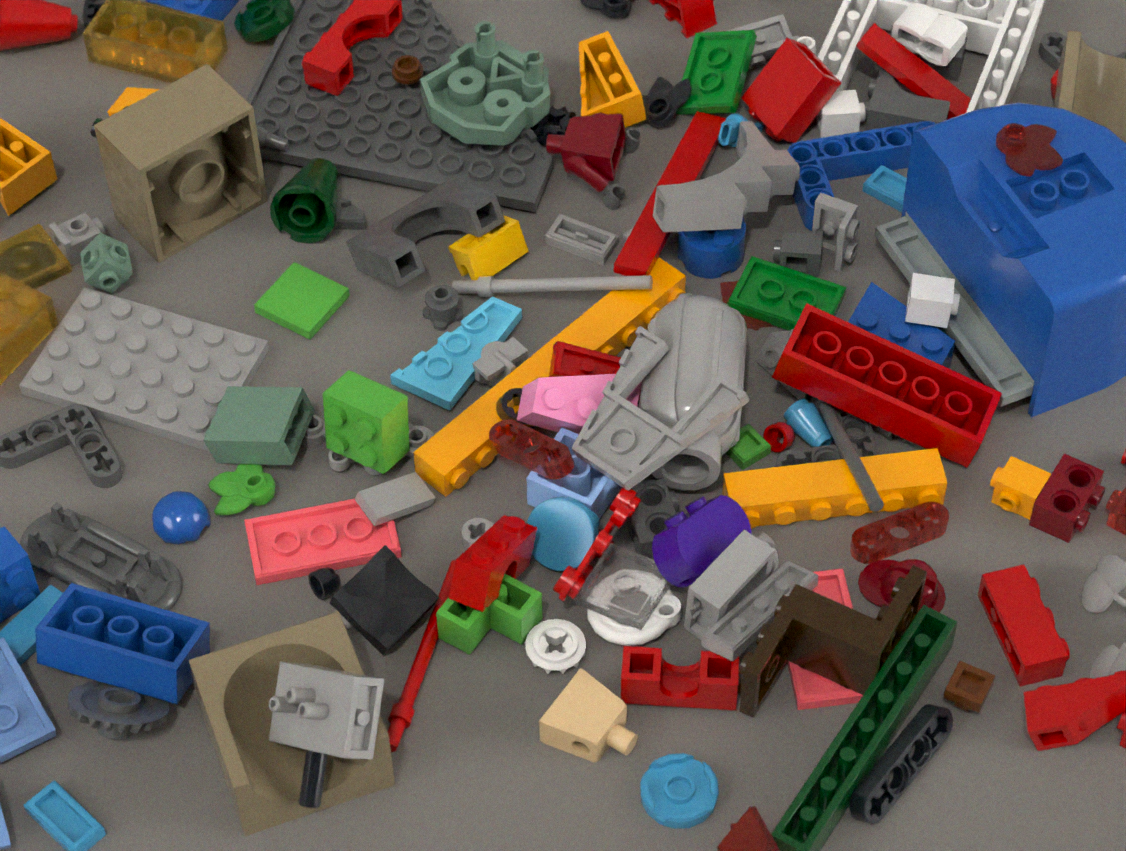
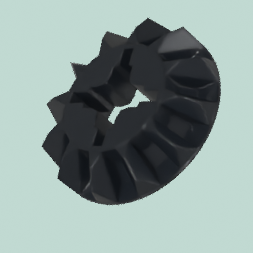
M552 105L550 112L536 125L531 127V130L537 136V142L546 146L549 134L565 135L569 120L576 117L575 112H568L566 107L555 109ZM548 122H552L554 124L559 123L560 128L558 126L556 127L553 124L548 126Z

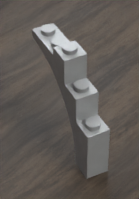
M752 121L740 122L736 153L740 159L723 172L705 179L682 184L657 186L653 218L663 232L741 229L742 218L747 212L768 211L769 199L773 195H791L794 193L795 182L800 177L798 163L787 150H774Z

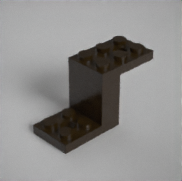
M913 565L906 578L900 576L892 590L891 597L894 599L890 606L884 604L881 607L876 619L795 584L788 596L782 595L774 611V616L776 617L771 625L768 623L763 625L757 638L756 644L758 646L754 653L747 652L741 662L739 673L743 677L738 686L737 693L741 695L739 711L750 717L755 716L787 661L864 695L919 612L927 571Z

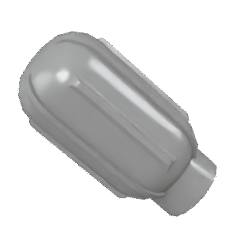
M680 294L677 299L672 300L656 313L655 318L648 324L647 330L665 341L670 350L642 380L639 408L672 429L718 376L743 390L747 326L739 311L729 307L728 304L717 298L705 295ZM742 407L655 470L652 475L656 479L665 478L668 487L680 490H698L713 484L720 474L722 455L739 441Z

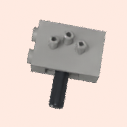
M280 662L276 693L269 701V708L273 712L269 741L306 749L299 797L300 806L319 808L321 805L328 755L352 759H373L384 679L312 664Z

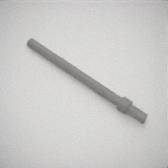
M651 275L496 280L493 276L478 277V280H459L452 283V287L456 289L458 294H478L479 297H492L495 293L652 289L653 286Z

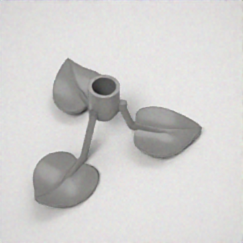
M1107 555L1097 563L1096 569L1090 573L1082 590V605L1088 612L1092 614L1104 612L1111 605L1113 599L1126 609V600L1118 594L1126 586V561L1116 555ZM1126 642L1122 644L1121 648L1114 645L1107 646L1096 658L1089 678L1109 676L1118 671L1126 670Z

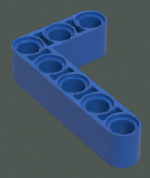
M921 121L800 141L790 145L787 151L800 168V177L795 182L792 195L804 226L812 231L815 201L820 193L834 197L829 181L873 174L881 165L892 171L908 168L913 133L936 123Z

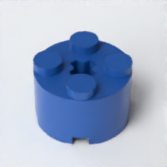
M742 218L741 229L678 232L677 255L679 261L681 259L685 264V269L695 276L707 279L720 278L721 273L731 270V273L736 271L744 259L746 235L744 218Z

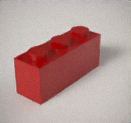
M1024 564L982 574L977 596L1019 686L1022 687L1063 676L1066 662L1070 658L1069 647L1063 637L1060 638L1055 629V620L1051 609L1045 607L1040 598V588L1036 578L1030 577Z

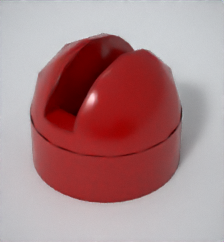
M776 422L764 430L763 438L771 445V451L781 452L792 445L795 440V432L792 426L784 422ZM784 435L783 443H780L779 441Z

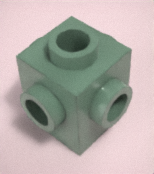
M99 233L80 253L84 281L95 288H100L113 294L132 275L128 244L105 234Z

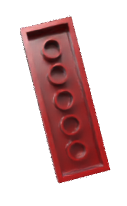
M807 303L772 375V378L925 449L938 448L940 456L968 468L984 439L1002 394L993 388Z

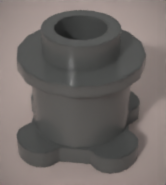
M437 285L431 287L426 292L425 304L427 306L423 308V317L430 319L434 323L436 330H446L451 323L459 322L463 319L462 309L456 308L459 302L456 289L448 285Z

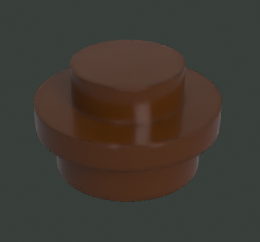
M411 55L399 57L392 67L393 79L401 84L409 85L416 83L424 74L422 64L416 57Z

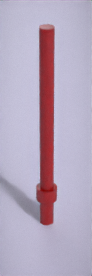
M456 560L450 562L438 595L439 599L434 605L398 703L393 704L388 721L390 725L387 733L389 735L391 752L397 751L403 732L406 728L410 727L415 714L413 705L438 640L436 612L449 597Z

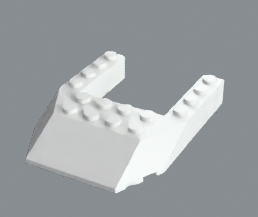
M843 0L818 55L822 63L842 83L836 91H845L863 53L855 46L873 23L882 29L891 31L892 25L912 2L921 3L931 7L939 15L951 16L964 23L968 27L966 49L989 55L966 113L976 109L1010 104L1024 69L1045 0Z

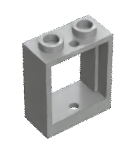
M743 530L689 587L684 629L701 640V635L770 576L775 550L764 539L755 537L746 530Z

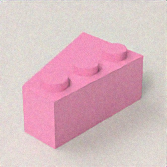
M616 374L537 378L523 386L517 421L559 432L561 427L579 434L591 411H596L604 397L602 392L607 382H612ZM641 382L626 398L635 406L638 405Z

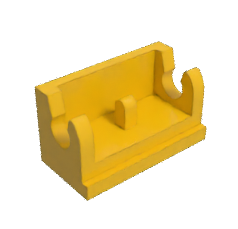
M503 215L505 222L483 236L476 237L466 234L448 246L460 274L464 277L469 273L471 280H478V277L494 276L528 253L529 250L518 220Z

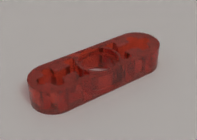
M502 420L493 425L489 431V438L498 454L548 479L563 478L574 468V460L565 444L515 420ZM534 445H539V447L536 450L529 453H523L525 449Z
M925 502L860 527L852 534L850 553L856 561L871 564L943 536L947 530L949 512L945 506L938 502ZM894 527H902L910 535L905 538H896L890 533V530ZM873 544H874V547H873V548H869V547L867 546V545H873Z

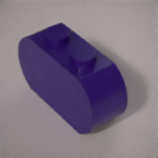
M719 495L706 501L705 497L702 496L685 506L686 514L684 511H681L664 521L666 528L654 536L652 552L659 572L669 583L679 588L688 587L698 579L743 530L752 534L746 513L732 498Z

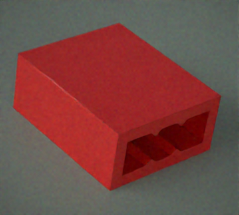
M787 37L741 99L750 107L748 113L767 126L765 131L770 137L779 142L784 139L796 143L842 83L805 44Z

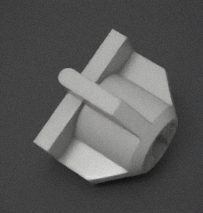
M514 337L506 342L494 341L486 344L482 348L481 358L473 363L475 379L479 383L495 386L516 369L514 364L527 356L528 350Z

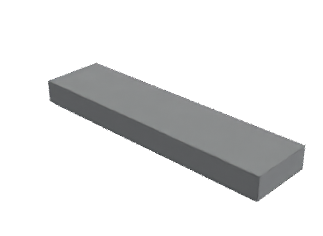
M786 561L701 635V646L733 662L757 640L765 623L771 625L776 617L774 616V611L781 596H788L795 584L812 591L818 585V575Z

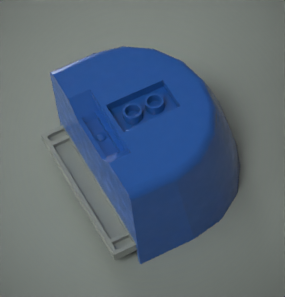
M1019 102L976 109L915 131L912 137L901 218L876 226L875 237L910 284L913 273L955 279L954 293L960 294L957 315L950 314L948 326L943 329L950 338L955 340L956 347L984 385L1002 393L998 404L1002 407L1032 395L1028 414L1032 418L1103 390L1125 377L1126 143L1109 128L1066 109Z

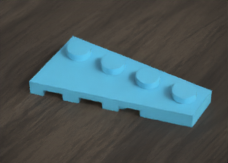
M492 296L462 319L461 326L450 333L448 331L437 339L438 343L426 353L422 350L414 356L412 363L404 370L399 368L390 375L391 384L450 411L475 380L473 363L481 358L482 348L490 342H504L522 319V309Z

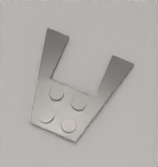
M641 326L635 332L637 337L630 350L626 349L619 361L620 368L613 381L607 382L602 392L604 397L597 410L591 411L571 448L577 457L627 491L750 401L745 391L718 376L679 422L670 429L626 400L630 393L670 350L665 341Z

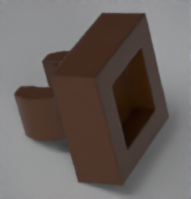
M959 660L945 688L943 698L954 702L955 708L967 713L970 710L979 713L994 684L996 675Z

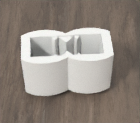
M912 2L893 24L891 36L912 53H919L924 59L933 64L947 66L965 44L968 27L954 17L939 15L927 5Z

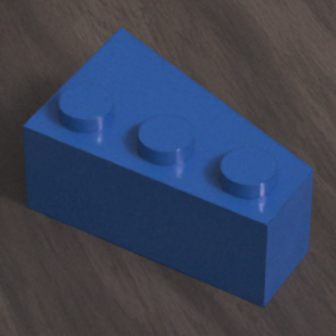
M871 282L848 322L950 369L955 340L935 326L905 322L907 306Z

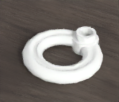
M637 571L619 573L605 579L593 590L587 603L588 621L595 633L608 642L623 646L643 645L652 641L667 629L676 626L682 617L681 603L672 594L667 584L653 575ZM627 592L642 593L652 601V614L639 624H620L612 619L609 614L611 602L617 596Z

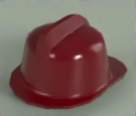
M890 559L878 560L867 565L861 571L858 579L859 590L866 600L879 607H882L884 604L890 606L894 599L891 597L896 581L900 576L906 578L914 565L927 571L920 609L925 605L940 613L944 608L946 600L944 588L937 579L935 571L930 565L918 559H906L901 562Z

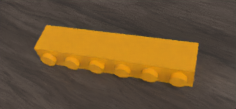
M938 448L860 457L884 503L883 508L877 512H895L900 509L915 507L930 508L935 505L944 504L948 482ZM844 459L723 473L722 495L732 498L742 507L748 517L751 529L757 526L787 525L798 521H821L831 517L860 516L865 513H873Z

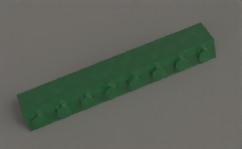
M925 605L921 607L771 833L769 851H820L850 806V799L854 790L881 758L951 650L957 621Z

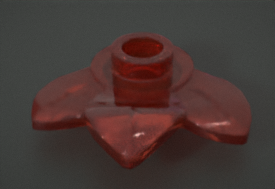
M1011 123L1005 125L996 136V146L1005 154L1006 164L1020 175L1032 176L1035 168L1038 170H1051L1063 163L1062 157L1049 144L1057 134V131L1050 127L1039 124L1025 127L1021 124Z

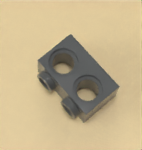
M665 478L639 482L631 488L637 492L636 496L641 499V502L633 515L626 519V523L640 565L655 562L652 552L653 538L666 528L664 521L678 512V501L675 491L668 490Z

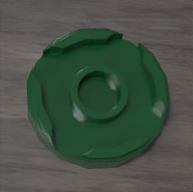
M251 0L246 5L247 10L243 14L241 12L237 14L234 25L240 37L247 42L267 40L279 34L289 25L294 17L295 9L290 0Z

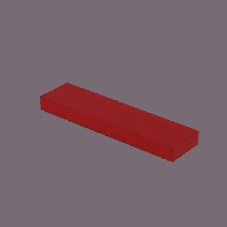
M873 23L855 46L916 95L949 101L948 119L966 113L971 98L877 24Z

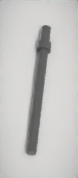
M812 396L811 403L815 404L819 414L823 417L870 510L873 512L880 511L884 503L835 412L834 406Z

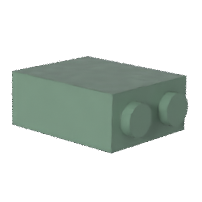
M228 386L222 400L218 404L210 427L206 430L203 441L217 463L292 465L315 409L303 387Z

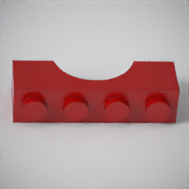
M353 0L349 8L338 16L335 24L328 32L322 34L314 48L304 55L302 68L305 84L338 96L354 77L352 53L348 50L354 44L365 39L387 38L403 20L402 1Z

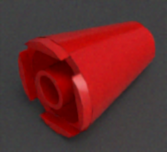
M0 0V51L68 40L71 38V33H77V14H71L70 7L45 0Z

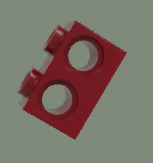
M1064 453L1034 502L1029 525L1070 543L1076 531L1081 533L1084 531L1091 516V513L1088 512L1091 505L1097 507L1104 495L1106 487L1101 486L1104 470Z

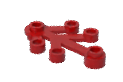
M622 487L609 508L614 513L605 528L600 531L577 570L568 565L555 584L553 591L560 595L558 599L563 602L568 596L575 599L582 587H586L596 571V568L589 564L595 557L602 561L606 558L615 543L612 541L613 536L610 533L615 526L621 528L626 519L630 518L639 506L641 499L636 496V491L633 489L627 491Z

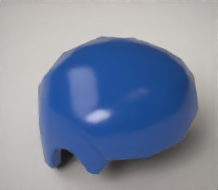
M175 491L162 497L152 513L154 532L165 543L179 545L186 541H196L199 539L205 526L209 527L211 523L207 507L202 500L191 492Z

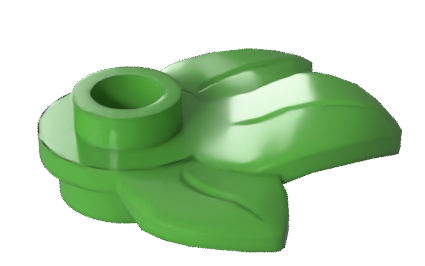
M239 464L235 472L227 471L220 473L208 484L212 492L222 496L214 509V513L220 516L236 514L244 511L250 504L260 506L268 503L275 495L276 484L273 477L268 473H264L260 464Z

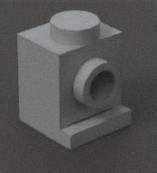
M85 212L58 226L55 222L49 224L54 248L69 267L81 262V251L99 233L106 234L101 221L97 217L90 219Z

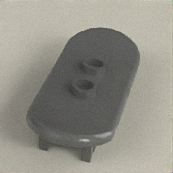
M58 503L51 507L50 513L39 517L31 523L22 534L20 545L27 552L31 565L68 585L71 583L168 611L175 605L180 596L181 581L179 572L171 561L98 521L78 514L68 508L63 510L62 505Z

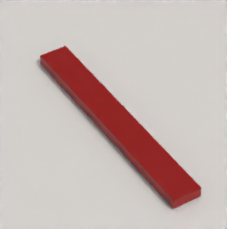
M696 112L614 262V273L624 276H644L650 274L671 232H663L653 218L656 188L660 185L682 184L699 180L719 143L718 136L721 124L726 118Z

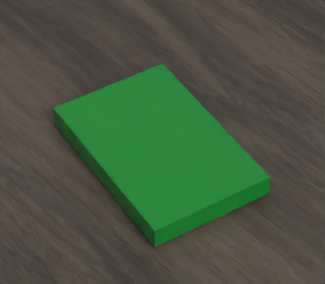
M754 30L701 32L695 34L682 81L689 79L692 85V92L688 101L677 109L678 115L696 114L697 111L707 114L735 113L737 111L757 39Z
M751 256L727 304L729 307L739 311L741 315L786 330H792L795 328L806 303L835 316L845 297L847 287Z

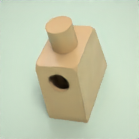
M581 668L539 720L541 742L591 762L599 761L609 747L616 749L624 755H628L636 745L638 735L625 728L627 723V705L625 702Z

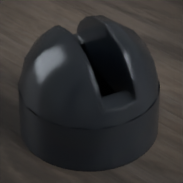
M329 567L319 568L309 573L308 576L310 587L315 596L320 600L332 596L341 585L339 575Z

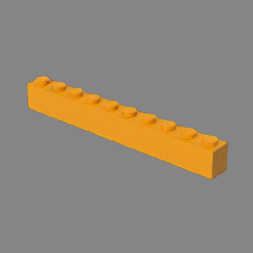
M658 257L649 274L653 280L652 289L611 290L413 452L415 472H417L421 479L445 497L455 489L462 488L475 472L481 467H487L499 452L505 447L512 446L523 432L529 427L534 426L504 422L497 414L496 403L499 397L510 389L523 388V386L537 378L549 377L553 345L557 341L616 356L625 347L633 345L637 337L635 332L639 326L647 330L648 324L655 318L656 313L669 302L677 299L680 294L686 293V275ZM513 399L507 403L508 407L514 409V413L519 410V405H515Z

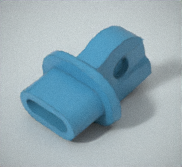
M737 113L729 115L721 124L718 136L719 143L723 146L736 147L740 122H748L749 120ZM754 123L758 130L762 133L763 124Z

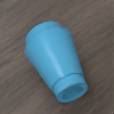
M800 399L785 411L783 417L787 420L786 424L792 426L794 432L810 446H827L834 440L814 403H809L806 399Z

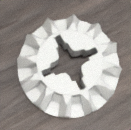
M561 619L546 620L534 626L528 633L525 642L526 656L530 658L534 667L539 666L543 668L547 674L550 671H560L564 674L566 669L572 666L577 668L580 659L585 656L586 640L582 631L575 624ZM552 643L557 646L561 643L562 652L560 653L555 650L550 653L549 644Z

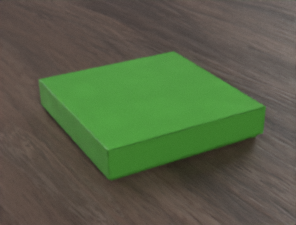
M293 262L254 304L255 313L311 340L350 296L349 288Z

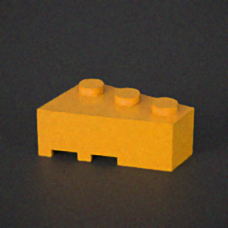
M609 31L580 41L581 116H590L598 112L623 114L625 128L646 120L641 92Z
M0 118V203L9 216L55 182L57 175L51 152Z

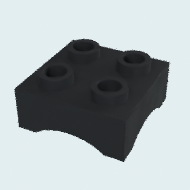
M385 545L350 581L332 596L329 604L339 611L384 656L436 604L439 596L418 580Z

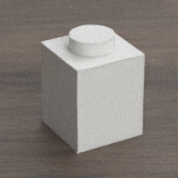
M856 90L835 91L816 116L820 138L859 132L860 122L865 121V106L863 102L859 103Z
M913 273L907 297L905 322L947 328L950 314L957 315L960 294L954 293L955 279Z

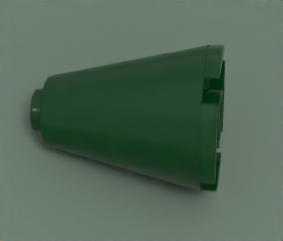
M324 158L312 159L273 197L270 205V217L275 227L280 232L283 229L291 235L290 239L296 242L314 243L322 241L335 226L338 171L332 162Z

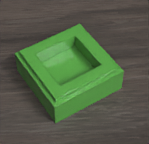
M747 424L740 428L739 441L735 446L730 447L726 454L744 470L771 453V445L750 424Z

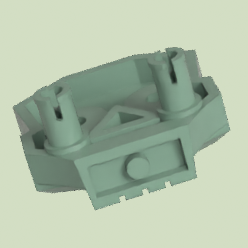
M482 21L476 24V43L464 44L449 56V63L421 78L420 89L430 120L436 126L466 144L507 145L514 142L524 128L527 130L533 127L550 112L549 68L543 65L544 55L542 52L539 54L538 50H529L524 54L502 40L495 41L496 27L494 24L491 25L489 21Z

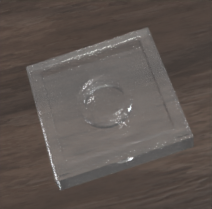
M611 543L575 597V604L642 630L672 584L661 575L653 559Z

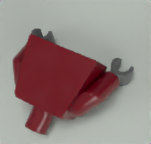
M598 112L590 116L573 117L569 120L565 135L549 134L547 136L546 150L548 154H561L564 170L585 181L598 193L603 191L605 193L603 197L605 206L611 210H616L621 204L626 191L620 184H613L611 186L608 183L615 179L623 150L628 153H634L640 145L638 140L640 131L636 127H629L626 130L623 114Z

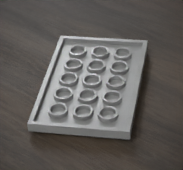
M84 287L19 387L22 395L62 407L81 404L86 406L94 417L209 451L203 440L227 387H248L270 349L267 340Z

